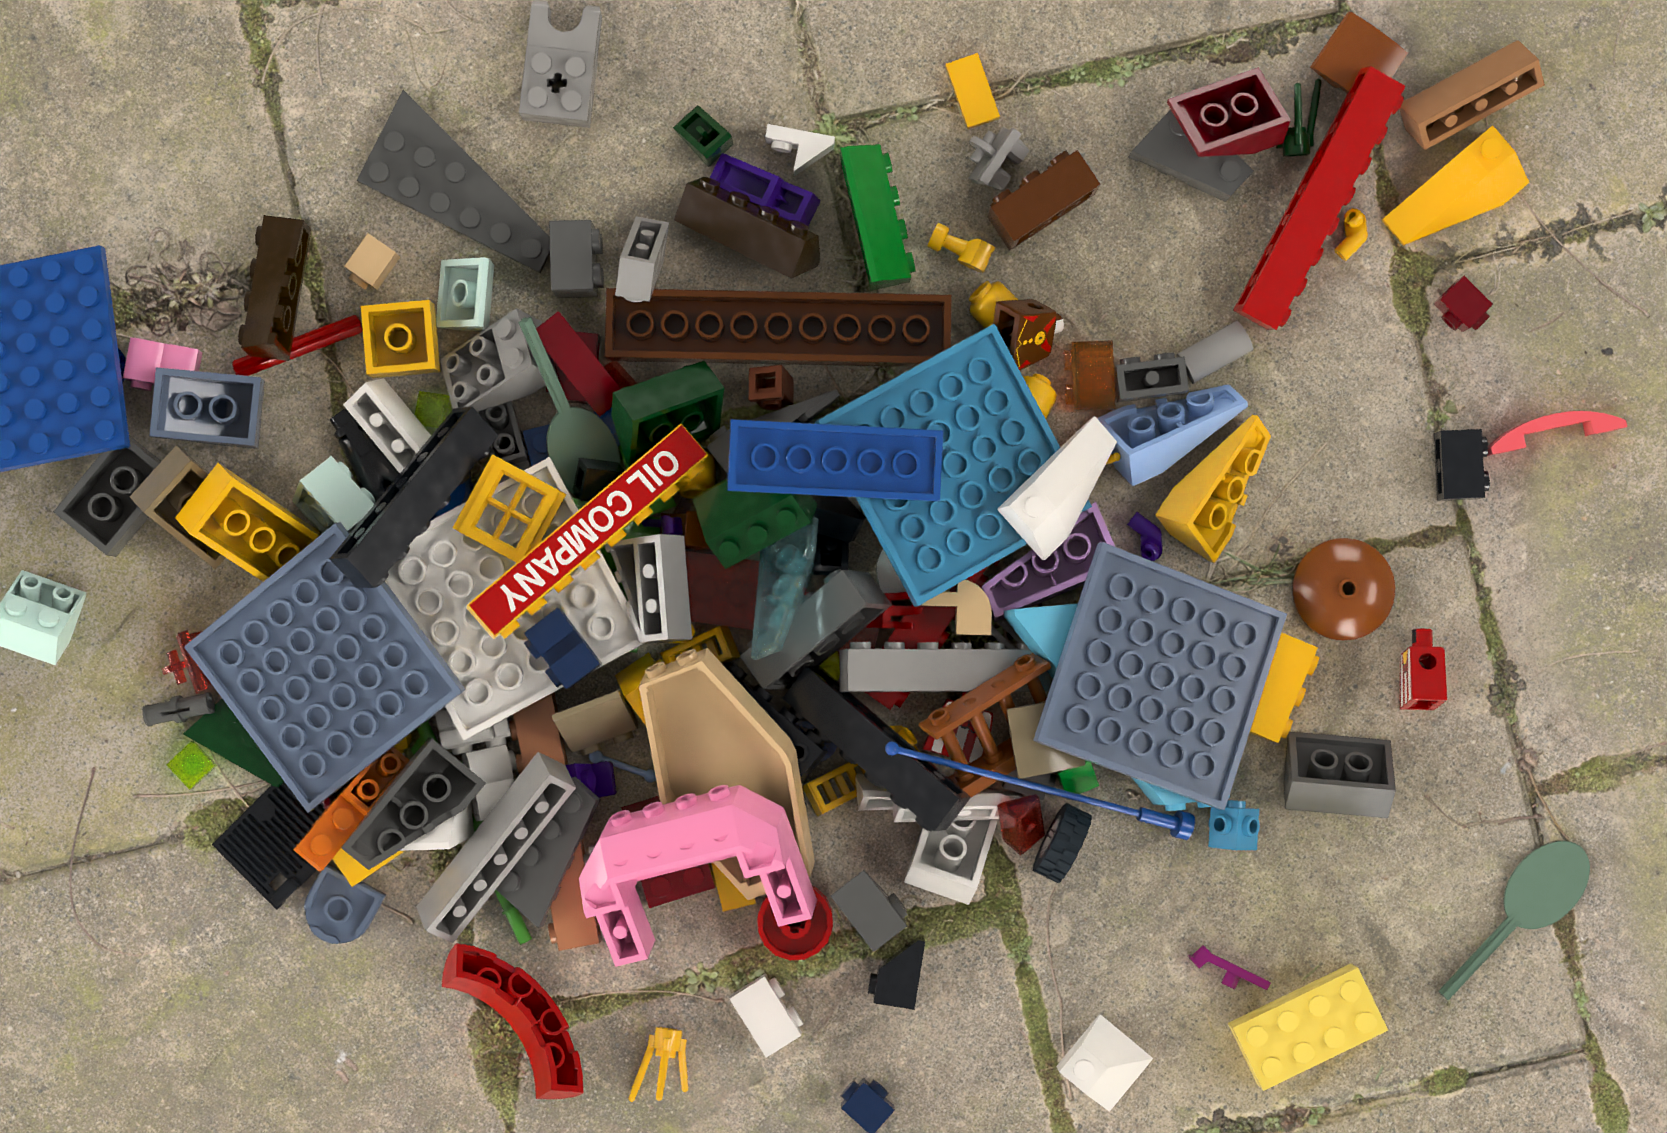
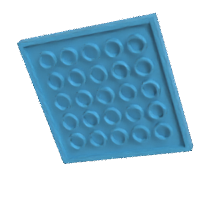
M995 324L986 327L815 421L816 424L944 430L940 501L856 497L914 607L925 603L1027 544L997 509L1061 448ZM1087 500L1082 512L1092 507L1089 500Z

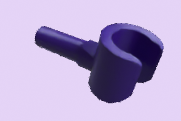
M663 515L660 519L647 518L642 522L644 527L662 528V534L683 535L681 517L671 518L670 516Z

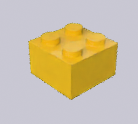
M430 300L361 306L366 375L371 378L441 372L434 303Z

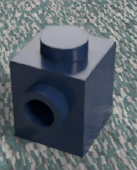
M865 1078L859 1083L852 1081L840 1095L844 1099L841 1102V1109L868 1133H875L895 1111L894 1104L886 1098L889 1092L874 1079L871 1083Z

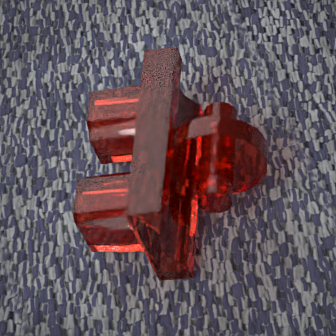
M188 630L177 633L178 635L176 636L184 661H180L177 650L169 651L166 654L170 665L161 670L163 676L173 673L177 685L187 682L183 671L187 669L195 694L197 695L206 692L207 686L212 684L184 648L185 645L203 631L189 634Z

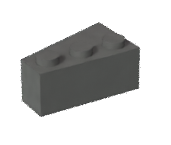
M1171 109L1128 156L1129 159L1144 163L1157 169L1162 174H1168L1187 183V185L1224 202L1254 172L1238 155L1198 157Z

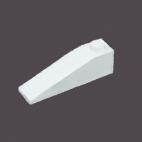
M1095 416L1089 419L997 509L1042 561L1048 558L1069 537L1117 443Z

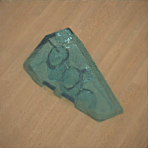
M814 516L810 524L760 551L751 658L754 660L779 652L784 647L813 575L818 519Z

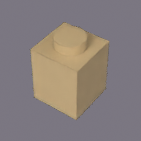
M367 233L344 267L352 272L349 279L366 290L370 285L378 290L400 259V256Z

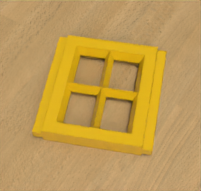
M492 454L452 528L517 563L542 541L567 494ZM503 475L521 483L509 506L492 498ZM526 487L543 495L532 518L514 510ZM487 504L505 512L493 535L476 527ZM511 516L528 525L516 548L499 539Z

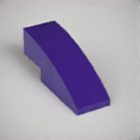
M721 153L710 178L720 183L721 188L729 192L743 193L750 198L749 202L759 207H771L780 213V217L788 221L802 222L808 227L821 202L812 192L790 184L777 175L724 153Z

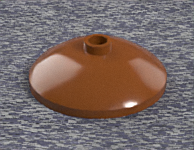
M1337 538L1315 546L1302 558L1294 573L1292 597L1299 616L1314 632L1333 640H1354L1372 633L1386 620L1395 599V580L1386 559L1371 545L1356 539ZM1346 582L1351 583L1353 586L1351 595H1345L1342 591V586Z

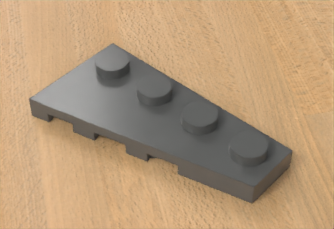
M572 777L576 789L496 888L503 897L538 928L543 927L546 922L547 913L552 901L556 899L560 891L562 879L574 860L575 856L573 855L580 840L583 839L601 800L576 777Z

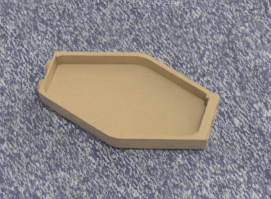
M708 648L699 652L691 649L680 654L674 662L666 665L664 662H658L648 667L639 684L659 797L662 804L675 802L677 798L685 794L693 793L695 796L706 794L712 788L720 785H728V787L741 785L784 807L808 876L811 877L815 859L797 753L788 735ZM737 856L713 862L747 900L766 894L760 875L744 878Z

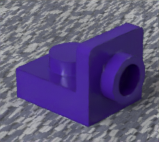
M611 761L594 764L573 763L565 765L571 778L576 777L599 798L613 796L617 793L614 768Z

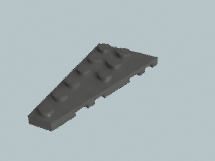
M402 90L357 181L541 273L550 256V236Z

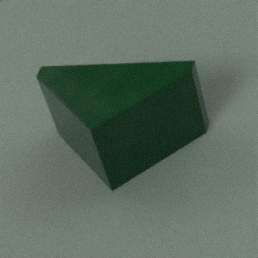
M699 105L673 127L678 135L708 167L720 157L721 153H725L733 146L731 134Z

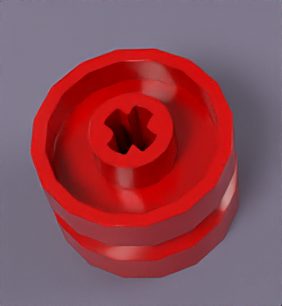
M814 885L812 887L817 903L812 919L804 920L798 926L788 924L778 927L768 897L766 896L763 899L757 916L758 933L764 946L775 956L789 961L805 960L819 953L828 943L833 929L832 908L827 897Z

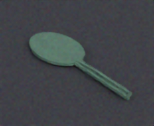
M525 317L518 323L558 412L552 418L547 431L546 446L548 457L553 461L567 489L576 495L573 491V485L579 458L619 462L620 464L619 450L611 431L595 413L583 407H570L531 317Z
M1555 841L1535 849L1518 864L1511 874L1504 892L1503 905L1507 918L1440 988L1438 992L1446 1000H1449L1517 926L1524 929H1539L1549 926L1563 918L1577 904L1585 891L1590 875V863L1584 849L1573 842Z

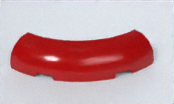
M456 943L450 950L445 962L442 987L455 989L480 999L491 1006L510 1024L521 1040L529 1057L534 1075L536 1099H565L583 1094V1073L578 1051L574 1050L572 1040L567 1031L569 1025L550 995L523 969L513 967L497 958L495 953L475 946Z

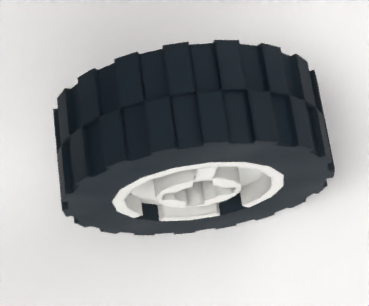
M1065 803L1046 832L1036 855L1033 871L1056 883H1060L1078 856L1091 825L1092 815Z

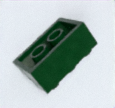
M704 360L613 392L611 417L625 461L629 467L680 424L686 428L697 442L708 439L714 432L720 429L724 386Z
M727 479L693 498L705 541L725 569L810 524L817 508V503L811 495L727 491Z

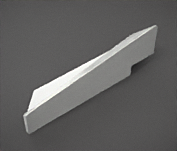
M856 774L858 811L893 810L894 822H916L915 818L917 816L908 808L903 809L897 806L889 797L891 793L883 786L878 787L874 785L864 774ZM986 788L970 798L955 820L1025 818L1023 796L1018 792Z

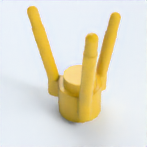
M656 1027L655 1035L649 1034L648 1046L628 1097L630 1102H633L636 1098L654 1049H656L655 1055L661 1056L656 1100L660 1101L663 1098L668 1059L676 1058V1051L678 1052L681 1088L683 1092L688 1091L685 1052L687 1039H682V1030Z

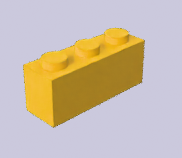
M1281 632L1250 733L1275 743H1279L1280 738L1285 739L1293 723V720L1289 719L1294 706H1300L1306 692V688L1302 687L1307 674L1312 676L1317 667L1319 656L1315 654L1318 647Z

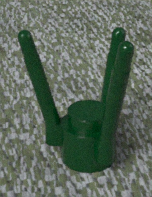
M1321 79L1315 80L1307 130L1306 127H1302L1301 84L1296 83L1294 85V127L1288 128L1283 144L1276 146V149L1283 148L1284 157L1310 155V147H1314V129L1322 84Z

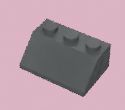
M1289 731L1287 735L1283 783L1285 809L1388 818L1396 792L1391 740Z

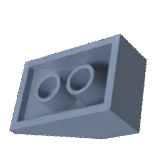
M156 367L149 436L259 449L265 381L261 377Z

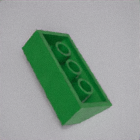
M880 144L840 147L841 166L870 291L910 282V273L916 272L912 252L905 253L903 240L908 239L904 218L897 219L895 207L900 206V199L896 185L890 187L887 176L888 173L893 172L889 153L882 154Z

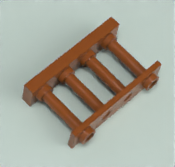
M1033 652L1023 655L1012 666L948 706L933 711L929 718L919 723L921 730L936 740L942 738L951 761L1008 775L1016 769L1011 737L996 746L982 711L999 702L1008 723L1006 709L1016 707L1010 694L1026 683L1035 704L1046 701L1047 695L1039 675L1049 670L1051 665L1047 660ZM970 719L984 752L982 756L968 764L953 729ZM955 769L954 774L948 777L970 797L975 796L998 781Z

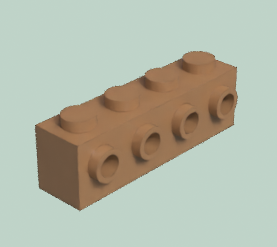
M1519 40L1505 46L1403 101L1400 113L1405 130L1424 150L1543 87L1545 84L1539 59Z

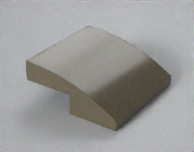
M1046 701L1006 709L1018 779L1085 766L1084 759L1033 741Z

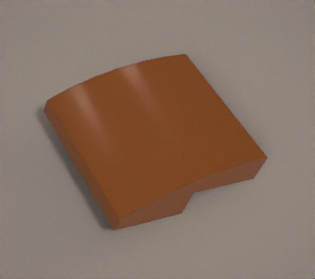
M1348 12L1310 68L1332 87L1341 88L1345 93H1348L1361 68L1372 66L1392 78L1408 55V52L1379 29L1353 12Z

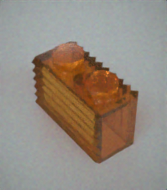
M1113 340L1071 342L1069 350H1064V371H1070L1071 384H1065V404L1072 405V413L1109 412L1115 410Z

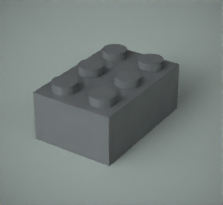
M130 435V447L102 452L53 511L105 555L113 557L118 556L149 518L132 501L130 496L161 462V460Z

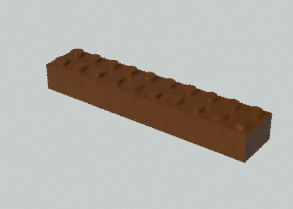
M606 288L605 358L607 361L698 363L704 360L706 363L915 367L951 347L952 295L654 289L650 302H631L622 296H616V288Z

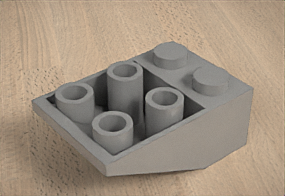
M516 308L442 357L440 363L452 408L473 407L478 412L531 395L544 387L546 384L518 323L525 317H531L537 328L542 324V321ZM548 354V357H549V359H550V361H551V364H552V366H553V368H554V370H555V373H556V375H557V371H556V368H555L554 361H553V359L550 357V355Z

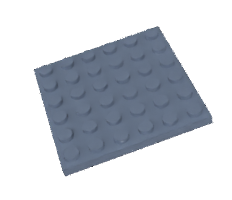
M341 522L333 524L184 646L308 813L466 690L385 581L375 588H356L329 559L349 536L348 531Z
M1098 543L1033 741L1216 809L1225 810L1287 613L1107 543Z

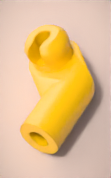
M1356 208L1349 209L1344 214L1346 238L1334 249L1335 253L1344 261H1347L1366 242L1368 237L1366 217Z

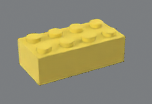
M1348 964L1228 1023L1257 1085L1263 1091L1388 1031L1359 968L1353 964Z

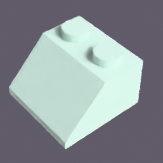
M332 456L299 481L292 500L321 534L338 522H341L350 534L376 503L374 497L366 488L362 487L360 489L352 480L353 475L349 468L342 462L337 463Z

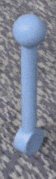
M600 750L589 754V760L592 763L611 761L614 767L642 776L649 783L656 781L653 769L646 771L606 757Z

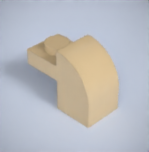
M963 580L956 584V592H950L949 588L921 604V606L956 607L955 635H991L992 610L990 601L985 592L971 581Z

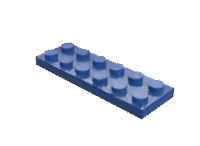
M731 419L727 491L940 501L944 430Z

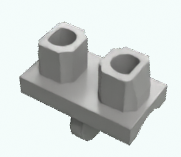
M1002 127L997 136L990 130L987 131L983 139L972 136L969 144L975 148V151L969 159L976 163L977 166L969 176V179L976 184L987 185L996 190H1003L1011 178L1010 174L1000 168L1005 158H1008L1014 164H1020L1029 152L1026 145L1019 139L1021 133L1014 128L1008 130Z

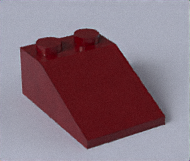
M1259 67L1167 100L1169 108L1198 157L1255 154L1283 144L1291 119Z
M658 795L623 806L621 809L622 811L629 810L630 813L640 811L651 803L661 802ZM711 863L641 880L649 908L716 888Z

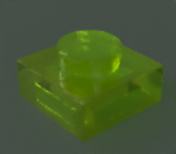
M195 741L188 743L166 764L189 790L193 789L217 766Z

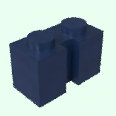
M557 607L524 632L529 639L524 643L536 660L541 656L550 667L545 672L557 688L563 685L565 689H570L602 665V662L561 608Z

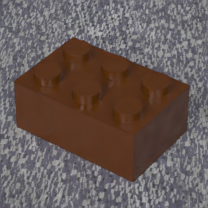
M1067 150L1060 153L1050 161V165L1047 167L1048 170L1040 173L1038 169L1021 180L1022 184L1018 186L1019 189L1012 193L1008 188L992 199L993 203L990 205L991 208L987 218L1009 251L1095 195L1101 184L1078 150L1070 155Z

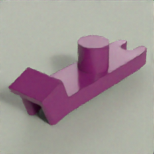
M1204 945L1192 956L1190 954L1187 956L1199 969L1205 963L1210 962L1226 970L1221 983L1234 990L1240 978L1265 990H1268L1271 984L1268 980L1211 953Z

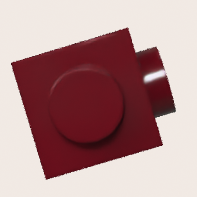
M1465 276L1457 279L1433 303L1443 313L1441 316L1442 320L1455 331L1459 329L1461 332L1471 327L1476 331L1490 317L1486 311L1493 305Z

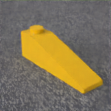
M1492 125L1381 221L1404 246L1442 229L1471 219L1474 216L1503 206L1530 182L1515 150Z
M1252 414L1175 485L1155 514L1171 536L1212 563L1216 562L1234 533L1236 525L1232 523L1235 512L1238 505L1244 506L1248 497V495L1244 494L1246 484L1250 476L1257 474L1271 438L1270 433L1257 415Z

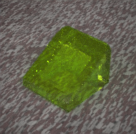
M419 391L414 415L424 427L437 429L450 414L452 406L450 396Z

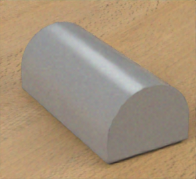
M1236 320L1177 353L1176 356H1185L1187 375L1192 384L1253 351V345L1243 326Z

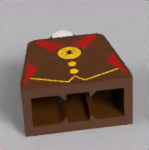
M1033 299L996 302L993 324L996 325L1018 369L1021 371L1048 357L1052 350L1054 334L1060 333L1064 328L1062 317L1055 310Z

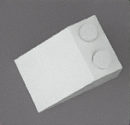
M998 819L955 820L947 830L942 831L932 830L930 832L921 828L904 883L969 905L977 890Z

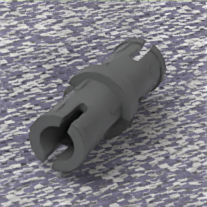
M210 692L185 698L181 695L171 697L170 701L143 706V720L148 727L170 721H175L176 723L186 722L189 717L214 713L215 701Z

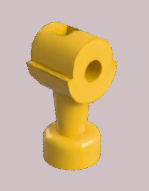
M938 222L927 247L935 251H940L944 247L959 256L957 261L969 269L984 273L995 247L981 239L966 241L949 235V227Z

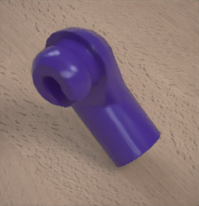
M1137 511L1127 525L1140 535L1141 557L1155 561L1161 556L1163 551L1162 532L1160 528Z

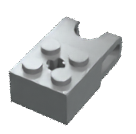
M534 0L532 2L519 114L523 121L585 128L591 127L602 25V13L599 6H586L583 9L579 25L572 31L561 32L554 29L551 24V10L548 2L545 0ZM556 81H563L567 86L561 87L559 93H554L551 86Z

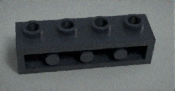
M733 661L730 665L721 662L791 739L796 749L801 783H803L828 753L822 746L825 741L818 737L812 729L809 728L805 732L796 724L799 718L793 715L787 707L777 708L771 702L774 696L766 689H763L760 684L753 687L747 682L745 678L748 674Z

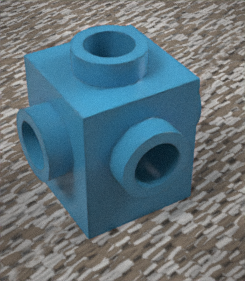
M1228 800L1225 810L1211 807L1208 847L1228 850H1257L1258 832L1260 829L1259 809L1246 808V801Z

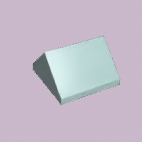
M489 258L441 260L436 314L437 328L481 332L489 327L494 264Z

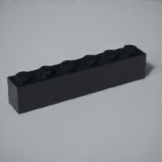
M473 407L454 408L329 558L356 588H375L388 578L389 569L395 562L407 555L410 550L409 545L416 536L424 533L431 524L429 520L434 514L450 502L451 493L457 486L469 479L472 473L470 470L473 466L490 453L492 449L491 444L498 437L495 431Z
M805 666L782 698L791 706L789 710L793 715L803 721H809L815 727L814 732L818 737L828 743L833 742L841 749L839 754L842 758L851 764L856 765L857 763L866 771L864 776L871 783L878 787L883 786L890 792V799L897 806L903 809L908 808L917 816L915 821L925 830L930 832L932 830H947L971 797L931 762L901 754L888 755L885 751V746L891 741L896 742L899 747L917 750L852 693L840 692V683L822 667Z

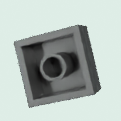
M591 220L549 221L552 292L557 299L598 297V288H604V271L601 268V264L597 263V254H603V237L600 234V229H596Z

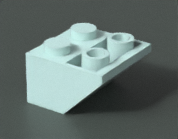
M21 570L0 602V646L56 665L70 643L86 598V592Z

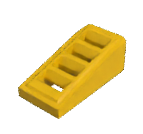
M718 626L692 638V640H687L660 653L666 665L676 661L675 655L682 654L692 648L696 652L703 650L702 644L706 643L707 648L723 663H728L740 657L728 626ZM716 638L719 642L723 654H720V651L715 642Z
M848 762L803 785L804 792L817 816L857 797L856 772L854 770V767L858 766L857 763L854 765ZM860 767L862 773L864 774L866 771ZM844 772L847 773L855 789L850 792L842 776ZM832 778H834L842 794L840 798H837L829 782ZM819 785L822 786L830 802L826 805L817 789Z

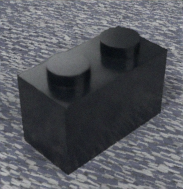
M1482 429L1444 430L1434 433L1437 501L1485 498V491H1489L1490 477L1488 471H1484L1483 457L1488 455V442L1486 437H1482Z

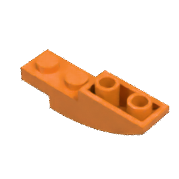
M393 747L374 763L362 770L345 786L293 850L319 872L324 870L408 763L409 759Z

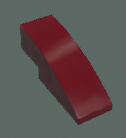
M557 311L536 328L546 352L597 415L601 417L612 408L613 392L621 388L561 313Z

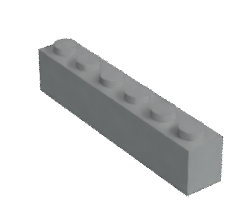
M850 642V649L839 650L840 692H970L1012 666L1019 657L1031 654L1032 652L1025 643H1017V649H1005V643H984V649H972V643H951V649H938V643L922 642L917 643V649H905L904 642H885L884 649H871V642ZM1046 671L1039 675L1044 690L1049 691L1050 676ZM1026 683L1014 692H1030Z
M540 752L536 753L416 906L425 931L454 943L576 789L564 764Z

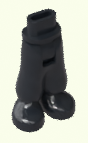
M345 408L330 418V422L336 429L334 436L339 439L338 442L356 475L360 488H366L374 497L375 502H377L387 490L388 485H391L400 473Z

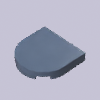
M328 863L324 870L319 872L306 897L304 911L307 923L313 934L325 942L332 944L351 942L366 932L387 894L362 881L351 887L342 872Z

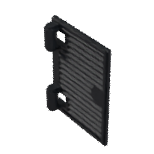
M285 782L280 787L271 785L212 845L278 910L286 902V899L317 871L316 868L293 849L325 811L324 805L321 803L308 813ZM281 873L287 880L275 890L270 883Z

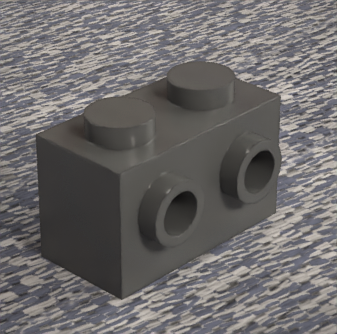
M1162 353L1154 355V360L1141 362L1140 357L1120 359V364L1112 369L1116 403L1183 395L1189 391L1185 356L1175 358L1174 353Z

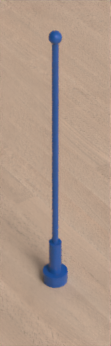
M893 741L888 742L885 746L886 753L891 756L901 754L1136 816L1138 821L1170 829L1171 836L1188 840L1195 827L1194 815L1178 810L1174 816L1143 807L1137 810L902 748Z

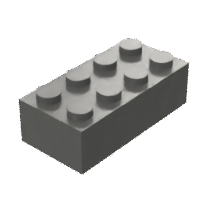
M835 570L824 579L825 585L818 591H811L804 595L798 601L800 606L792 613L788 612L778 617L772 624L774 628L766 635L760 634L748 643L749 649L740 657L763 689H789L805 666L821 665L892 605L869 572Z

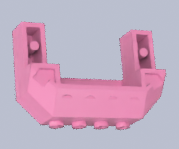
M720 785L712 788L706 794L695 796L693 793L685 794L677 798L675 802L667 804L654 802L645 806L640 811L630 813L629 810H623L613 814L609 818L580 874L579 883L584 914L586 918L596 916L615 967L648 959L655 942L653 932L635 887L637 881L737 856L744 878L760 875L778 927L812 919L817 898L784 807L741 785L733 787Z

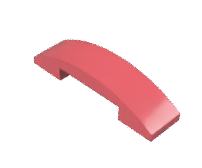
M1592 411L1555 413L1528 421L1500 435L1488 445L1487 456L1526 448L1525 434L1582 423L1585 436L1625 428L1627 427V422L1617 416Z

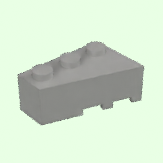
M657 534L624 539L612 548L606 544L605 549L607 553L612 554L617 571L614 572L617 582L623 584L628 601L625 604L639 643H669L692 640L684 536Z

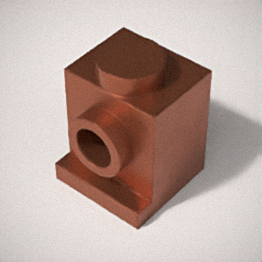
M783 365L749 368L748 400L756 402L761 408L766 410H779L785 405H793L794 379Z

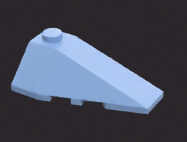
M1227 384L1189 392L1186 399L1168 402L1166 397L1155 399L1156 405L1136 409L1135 404L1123 406L1097 419L1117 441L1111 453L1120 454V460L1113 463L1115 469L1132 486H1135L1163 473L1246 409L1248 403L1235 389Z

